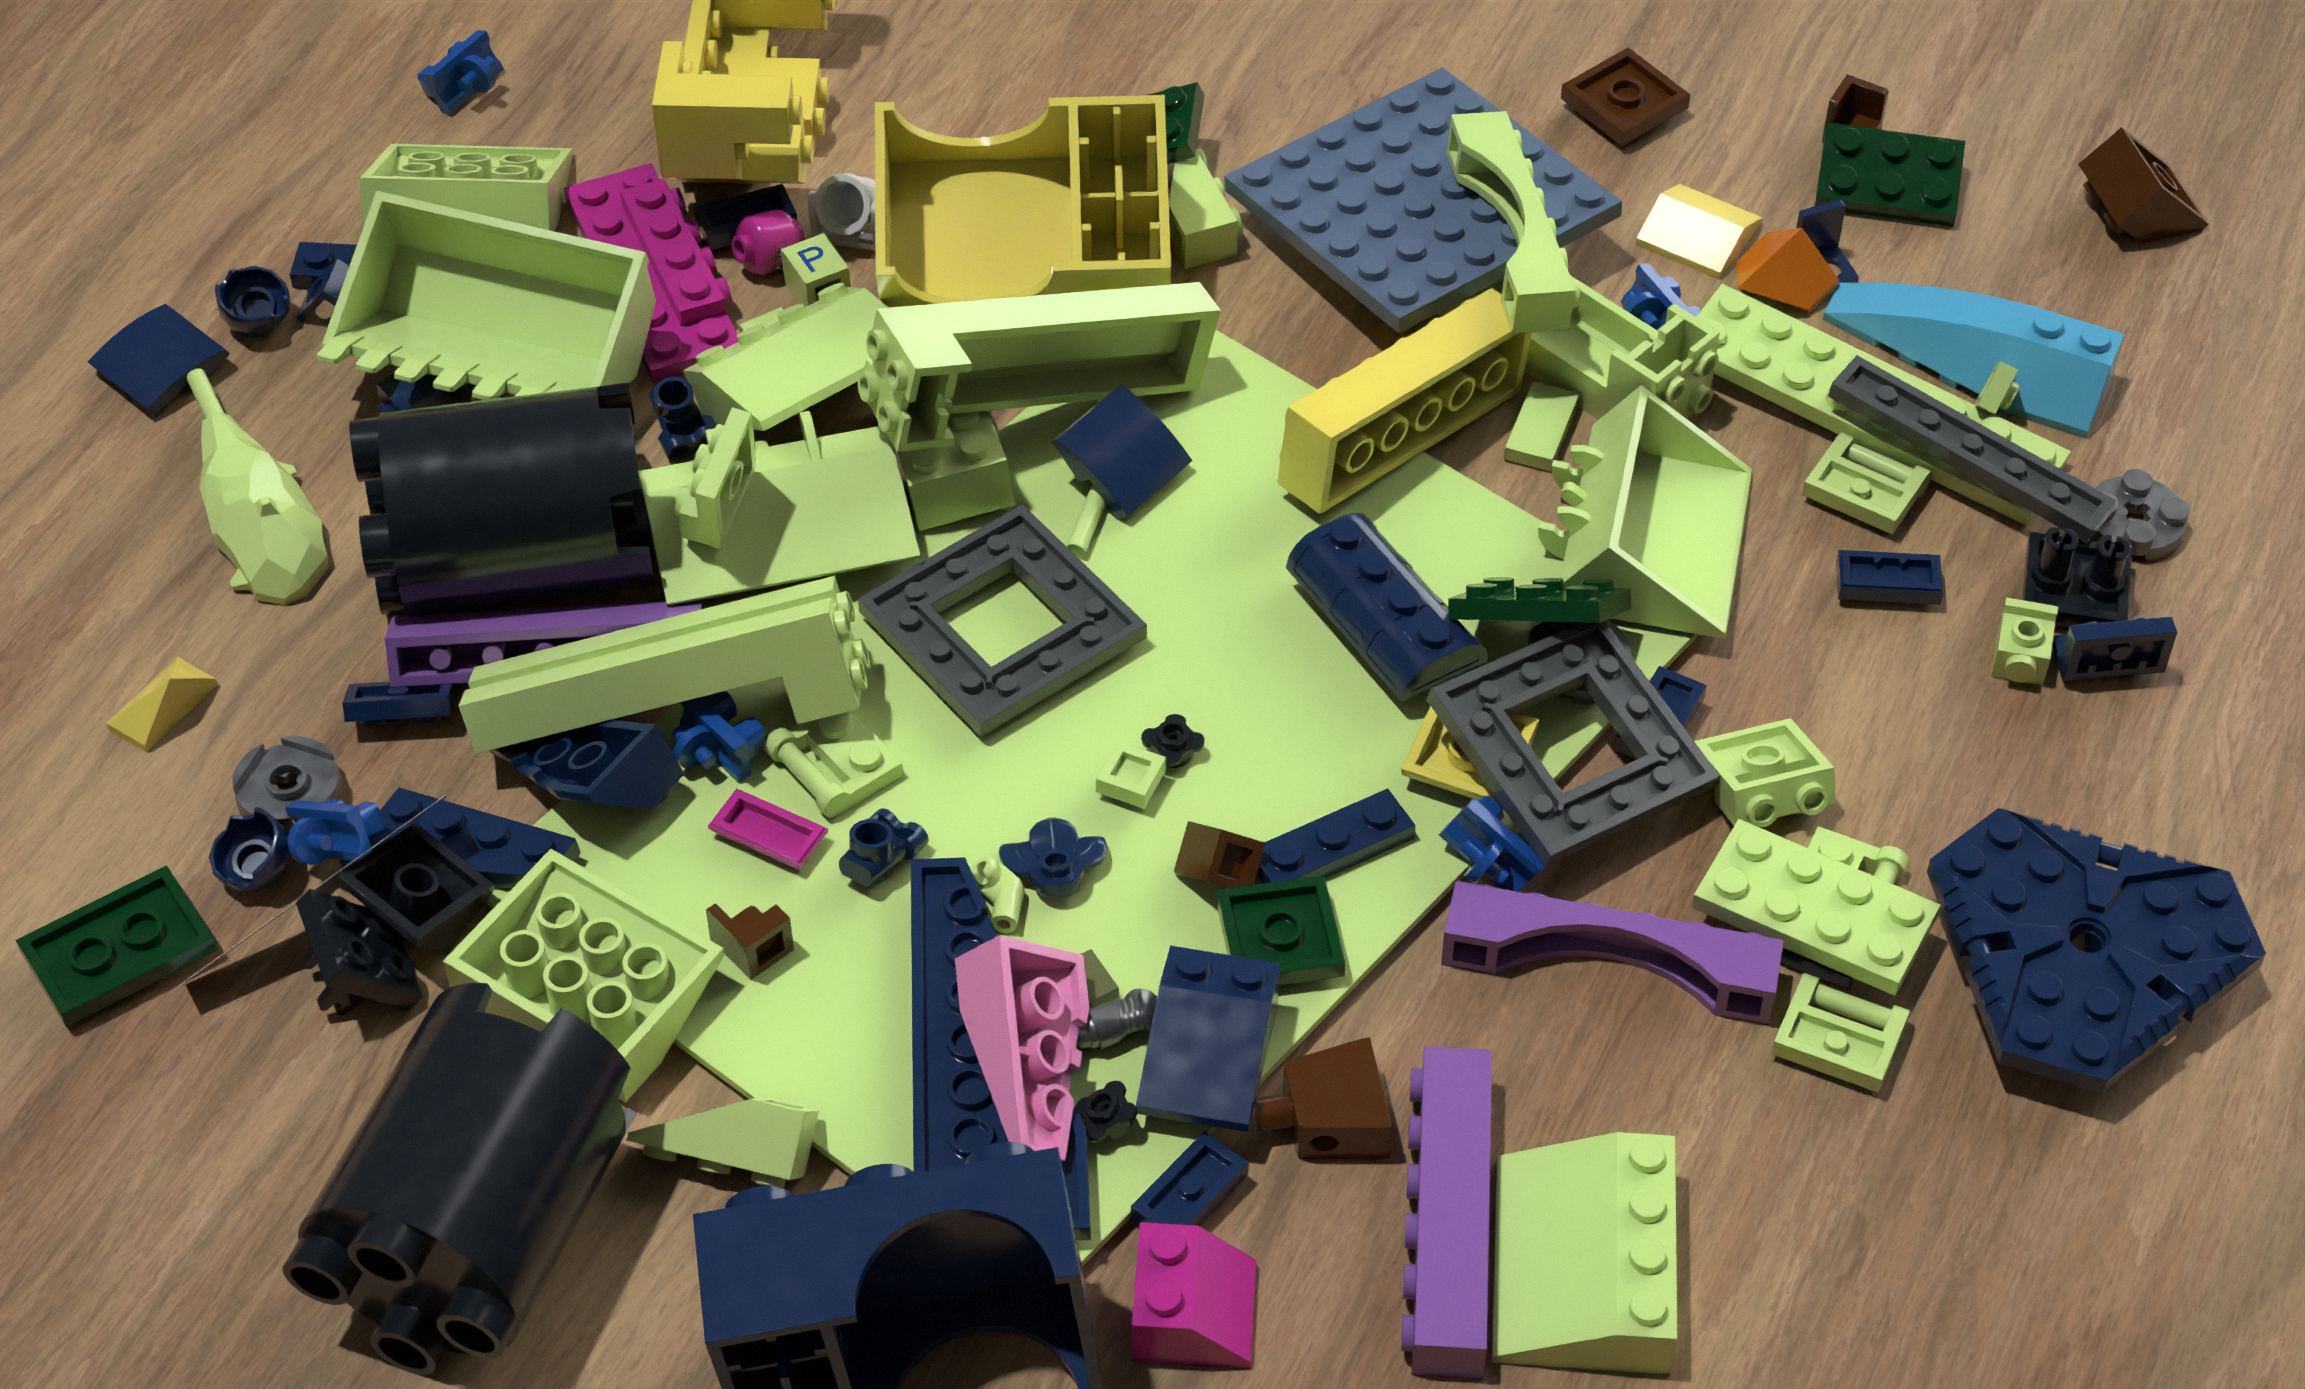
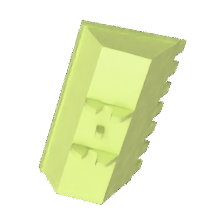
M376 191L324 336L322 349L317 353V360L338 364L350 355L361 358L355 364L356 370L369 373H377L389 364L399 366L394 372V378L410 383L416 382L426 374L438 376L433 381V388L448 392H454L465 383L477 385L472 391V397L481 400L496 399L505 392L516 394L515 396L630 383L638 374L656 304L654 290L647 269L649 259L646 252Z

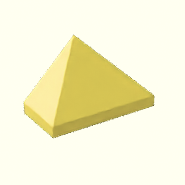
M177 657L106 723L107 728L114 734L148 752L218 686L217 679Z

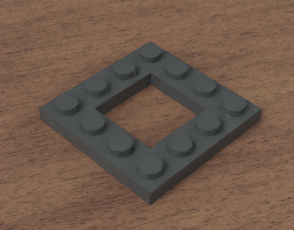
M1023 504L858 598L859 612L980 737H983L1147 638V624ZM1014 571L1066 623L991 667L939 613Z
M1605 621L1600 623L1582 622L1435 686L1431 688L1426 699L1545 867L1714 788L1720 778V775ZM1579 685H1583L1637 760L1563 793L1509 717Z

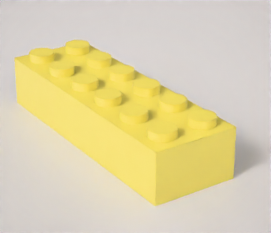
M1490 288L1475 298L1466 300L1461 306L1441 318L1433 319L1427 326L1410 336L1399 339L1393 346L1376 356L1365 359L1360 365L1340 377L1332 378L1324 386L1304 398L1296 399L1288 406L1285 414L1286 423L1282 449L1279 455L1280 465L1277 483L1317 513L1325 512L1518 394L1521 390L1532 332H1511L1501 304L1502 294Z

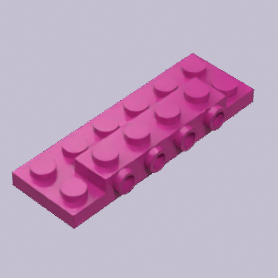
M652 163L563 188L565 201L583 238L646 252L649 263L647 269L654 290L656 304L641 360L653 384L659 383L668 377L685 375L683 370L698 363L695 357L707 349L720 345L725 349L739 342L736 337L738 334L726 310V306L732 305V296L728 283L724 277L714 278L713 275L717 274V268L713 254L709 247L699 248L698 245L702 243L699 227L694 217L685 219L683 216L687 211L679 187L669 189L665 179H659Z

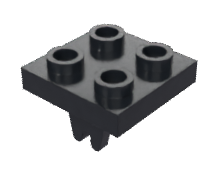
M309 889L296 902L311 944L302 957L304 967L312 969L318 964L326 985L317 998L321 1011H326L333 1005L336 1014L342 1016L366 998L410 1011L423 998L415 977L414 965L407 956L399 932L367 907L349 902L343 897L331 896L313 889Z

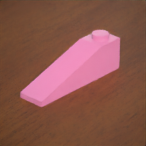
M999 935L955 958L960 1013L1008 1141L1025 1144L1034 1151L1058 1147L1061 1162H1063L1066 1158L1074 1108V1099L1069 1093L1071 1076L1073 1071L1080 1068L1082 1052L1076 1049L1079 1027L1087 1024L1089 1013L1084 955Z

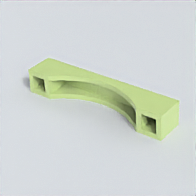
M1507 111L1451 115L1446 153L1456 181L1475 191L1492 204L1507 221L1516 238L1518 249L1506 263L1501 304L1511 332L1523 333L1570 329L1572 311L1578 308L1580 304L1579 283L1577 279H1571L1568 272L1567 252L1565 248H1559L1556 241L1555 221L1553 218H1548L1544 210V194L1542 189L1536 188L1534 184L1531 160L1529 158L1525 159L1522 153L1520 131L1513 130Z

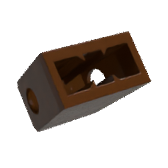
M1370 1037L1289 1060L1284 1064L1283 1094L1256 1098L1254 1109L1259 1132L1291 1128L1296 1154L1302 1159L1390 1158L1392 1123Z

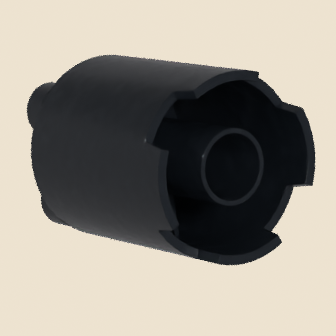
M629 383L383 412L379 414V417L350 420L349 432L354 469L358 482H365L370 515L359 516L361 551L367 577L375 578L381 614L388 615L406 612L407 616L430 615L656 586L651 558H653L651 535L638 473L633 433L635 417Z
M488 983L456 985L444 990L434 1000L302 1221L298 1231V1242L282 1267L283 1274L288 1282L304 1295L330 1305L347 1303L353 1309L377 1323L378 1325L370 1338L375 1351L394 1366L415 1374L425 1375L434 1372L445 1351L472 1354L482 1358H497L514 1341L637 1112L628 1107L624 1111L618 1100L631 1067L621 1053L602 1034L562 1007L541 1032L509 1018L485 1013L493 992Z

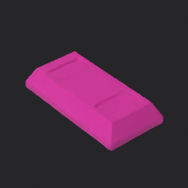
M737 788L708 825V829L716 834L796 870L802 868L828 833V828Z

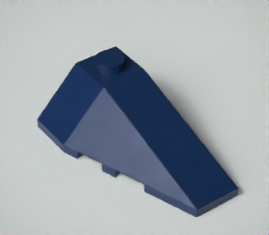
M607 720L490 750L557 798L589 803L652 809L668 797L670 789L685 774L658 727L654 724Z

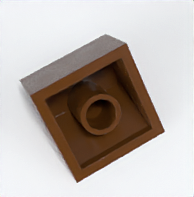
M2122 127L2078 164L2088 179L2083 184L2084 188L2098 204L2102 205L2104 203L2108 211L2103 216L2111 228L2120 236L2127 232L2139 242L2146 243L2202 231L2209 225L2169 164Z

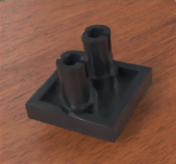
M2060 527L2050 528L2046 534L2030 532L2026 545L2022 600L2057 606L2058 612L2055 625L2070 627V625H2079L2087 622L2102 623L2128 620L2132 547L2127 539L2117 536L2115 544H2111L2112 535H2104L2098 542L2089 540L2086 543L2078 539L2077 534L2071 529L2065 528L2064 535L2059 536Z

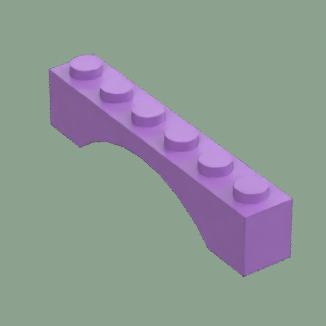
M1455 881L1444 931L1441 965L1495 975L1517 965L1547 958L1581 956L1610 959L1643 968L1670 980L1694 996L1713 1015L1769 1025L1776 994L1784 940L1766 937L1756 932L1744 933L1711 927L1701 922L1688 923L1656 917L1645 912L1633 913L1605 908L1595 903H1577L1555 899L1540 893H1522L1494 888L1484 883L1472 884Z

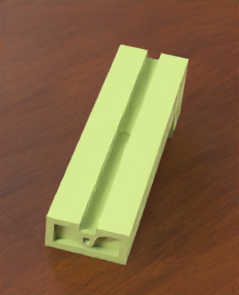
M1504 278L1437 314L1442 317L1461 306L1466 300L1473 299L1490 288L1502 294ZM1577 280L1580 288V304L1578 308L1572 311L1570 329L1537 331L1531 334L1524 371L1543 384L1580 393L1578 407L1598 420L1641 385L1686 419L1694 413L1700 414L1703 412L1713 397L1711 385L1713 373L1719 361L1717 348L1720 332L1676 304H1672L1667 309L1666 323L1657 331Z
M1200 282L879 308L876 310L873 329L867 334L866 346L870 358L866 359L864 371L859 374L858 391L861 399L867 402L877 418L881 431L886 432L897 452L954 446L955 437L947 426L949 414L1102 400L1120 385L1126 387L1136 396L1199 390L1221 310Z
M832 576L474 667L468 681L470 689L464 691L459 703V709L476 754L782 677L796 722L801 724L859 709L860 690L868 687L865 670L870 669V660L864 640L862 638L854 639L850 622L855 621V611L848 591L840 592L836 578Z

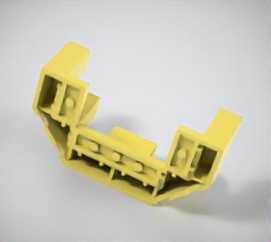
M692 0L684 51L682 41H663L652 101L662 177L691 183L806 184L807 164L813 163L817 135L824 136L825 108H821V105L829 104V78L821 77L820 59L780 58L779 46H774V30L827 31L828 10H834L835 0Z

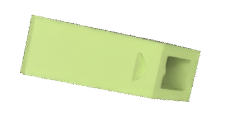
M1201 148L1196 149L1194 158L1175 162L1169 195L1170 244L1184 269L1236 256L1237 236L1243 232L1240 214L1235 207H1229L1225 200L1223 185L1218 177L1213 178L1211 176L1206 156Z
M767 1097L755 1098L628 1132L627 1141L644 1145L642 1154L652 1158L676 1161L679 1153L698 1158L696 1167L702 1170L730 1174L733 1166L752 1171L751 1181L768 1186L784 1187L786 1179L793 1180L805 1177L819 1110Z

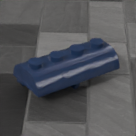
M1352 513L1344 515L1307 533L1289 554L1286 569L1401 701L1407 700L1460 674L1463 675L1479 668V665L1488 661L1487 649L1458 619H1449L1448 606L1413 570L1409 562L1395 550L1365 514Z

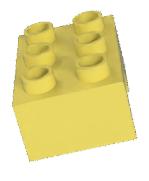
M1165 95L1049 98L1044 113L1031 124L1010 133L981 138L950 137L925 131L906 121L898 113L894 102H875L876 282L879 300L891 308L1170 285L1171 253Z

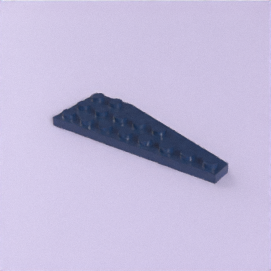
M965 857L911 859L914 1173L962 1165L971 1153L983 1146L997 1142H1009L960 1013L955 958L999 936L989 918L987 905ZM1073 1108L1066 1158L1061 1163L1077 1241L1091 1240L1086 1127L1080 1114L1076 1113L1075 1108Z

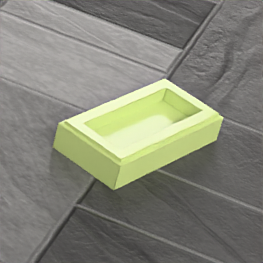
M1533 381L1505 446L1504 460L1551 472L1553 460H1556L1578 407L1580 393Z

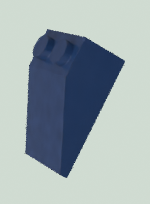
M1170 945L1159 985L1136 1101L1137 1114L1248 1132L1278 1008L1281 963Z

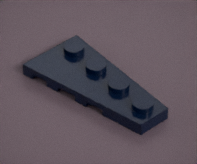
M398 787L380 810L385 832L369 841L371 848L439 799ZM441 800L376 847L378 848L416 822L495 885L494 887L513 888L550 849L573 862L581 853L576 838L445 800ZM340 860L339 862L341 867L344 868L352 861Z

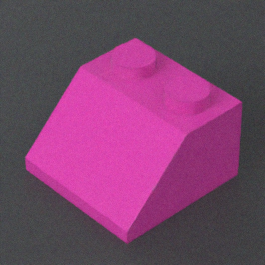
M1140 1222L1132 1314V1362L1250 1368L1256 1259L1200 1226Z

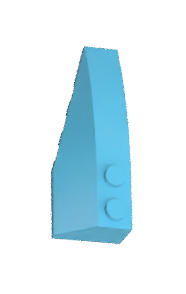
M1840 283L1823 315V320L1874 347L1884 344L1896 350L1898 360L1912 367L1920 363L1940 374L1939 381L1953 389L1962 385L1980 394L1995 364L2001 361L2018 370L2013 381L2019 383L2020 387L2009 408L2004 410L1999 407L1997 411L2085 439L2114 375L2125 335L2032 305L1989 295L1940 287L1894 283Z

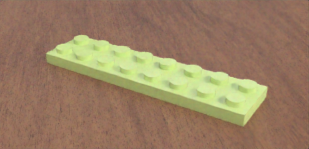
M1724 284L1720 285L1696 316V318L1720 332L1717 348L1719 361L1714 374L1837 434L1843 432L1855 437L1856 443L1911 468L1919 465L1931 470V480L2025 526L2033 516V512L1828 397L1832 382L1858 355L2062 470L2070 456L2071 451L1995 414L1993 415L1968 401Z

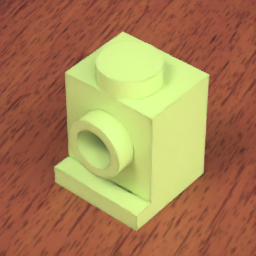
M2006 597L1997 631L1992 677L2043 686L2051 658L2055 620L2058 612L2057 606Z

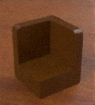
M1847 74L1829 101L1822 143L1827 123L1882 130L1889 90Z
M1188 821L1174 872L1178 875L1224 888L1254 885L1265 842Z
M713 904L706 909L710 940L723 947L725 955L750 980L794 950L790 917L777 904L764 913L760 912L755 906H749L733 918H730L717 904Z

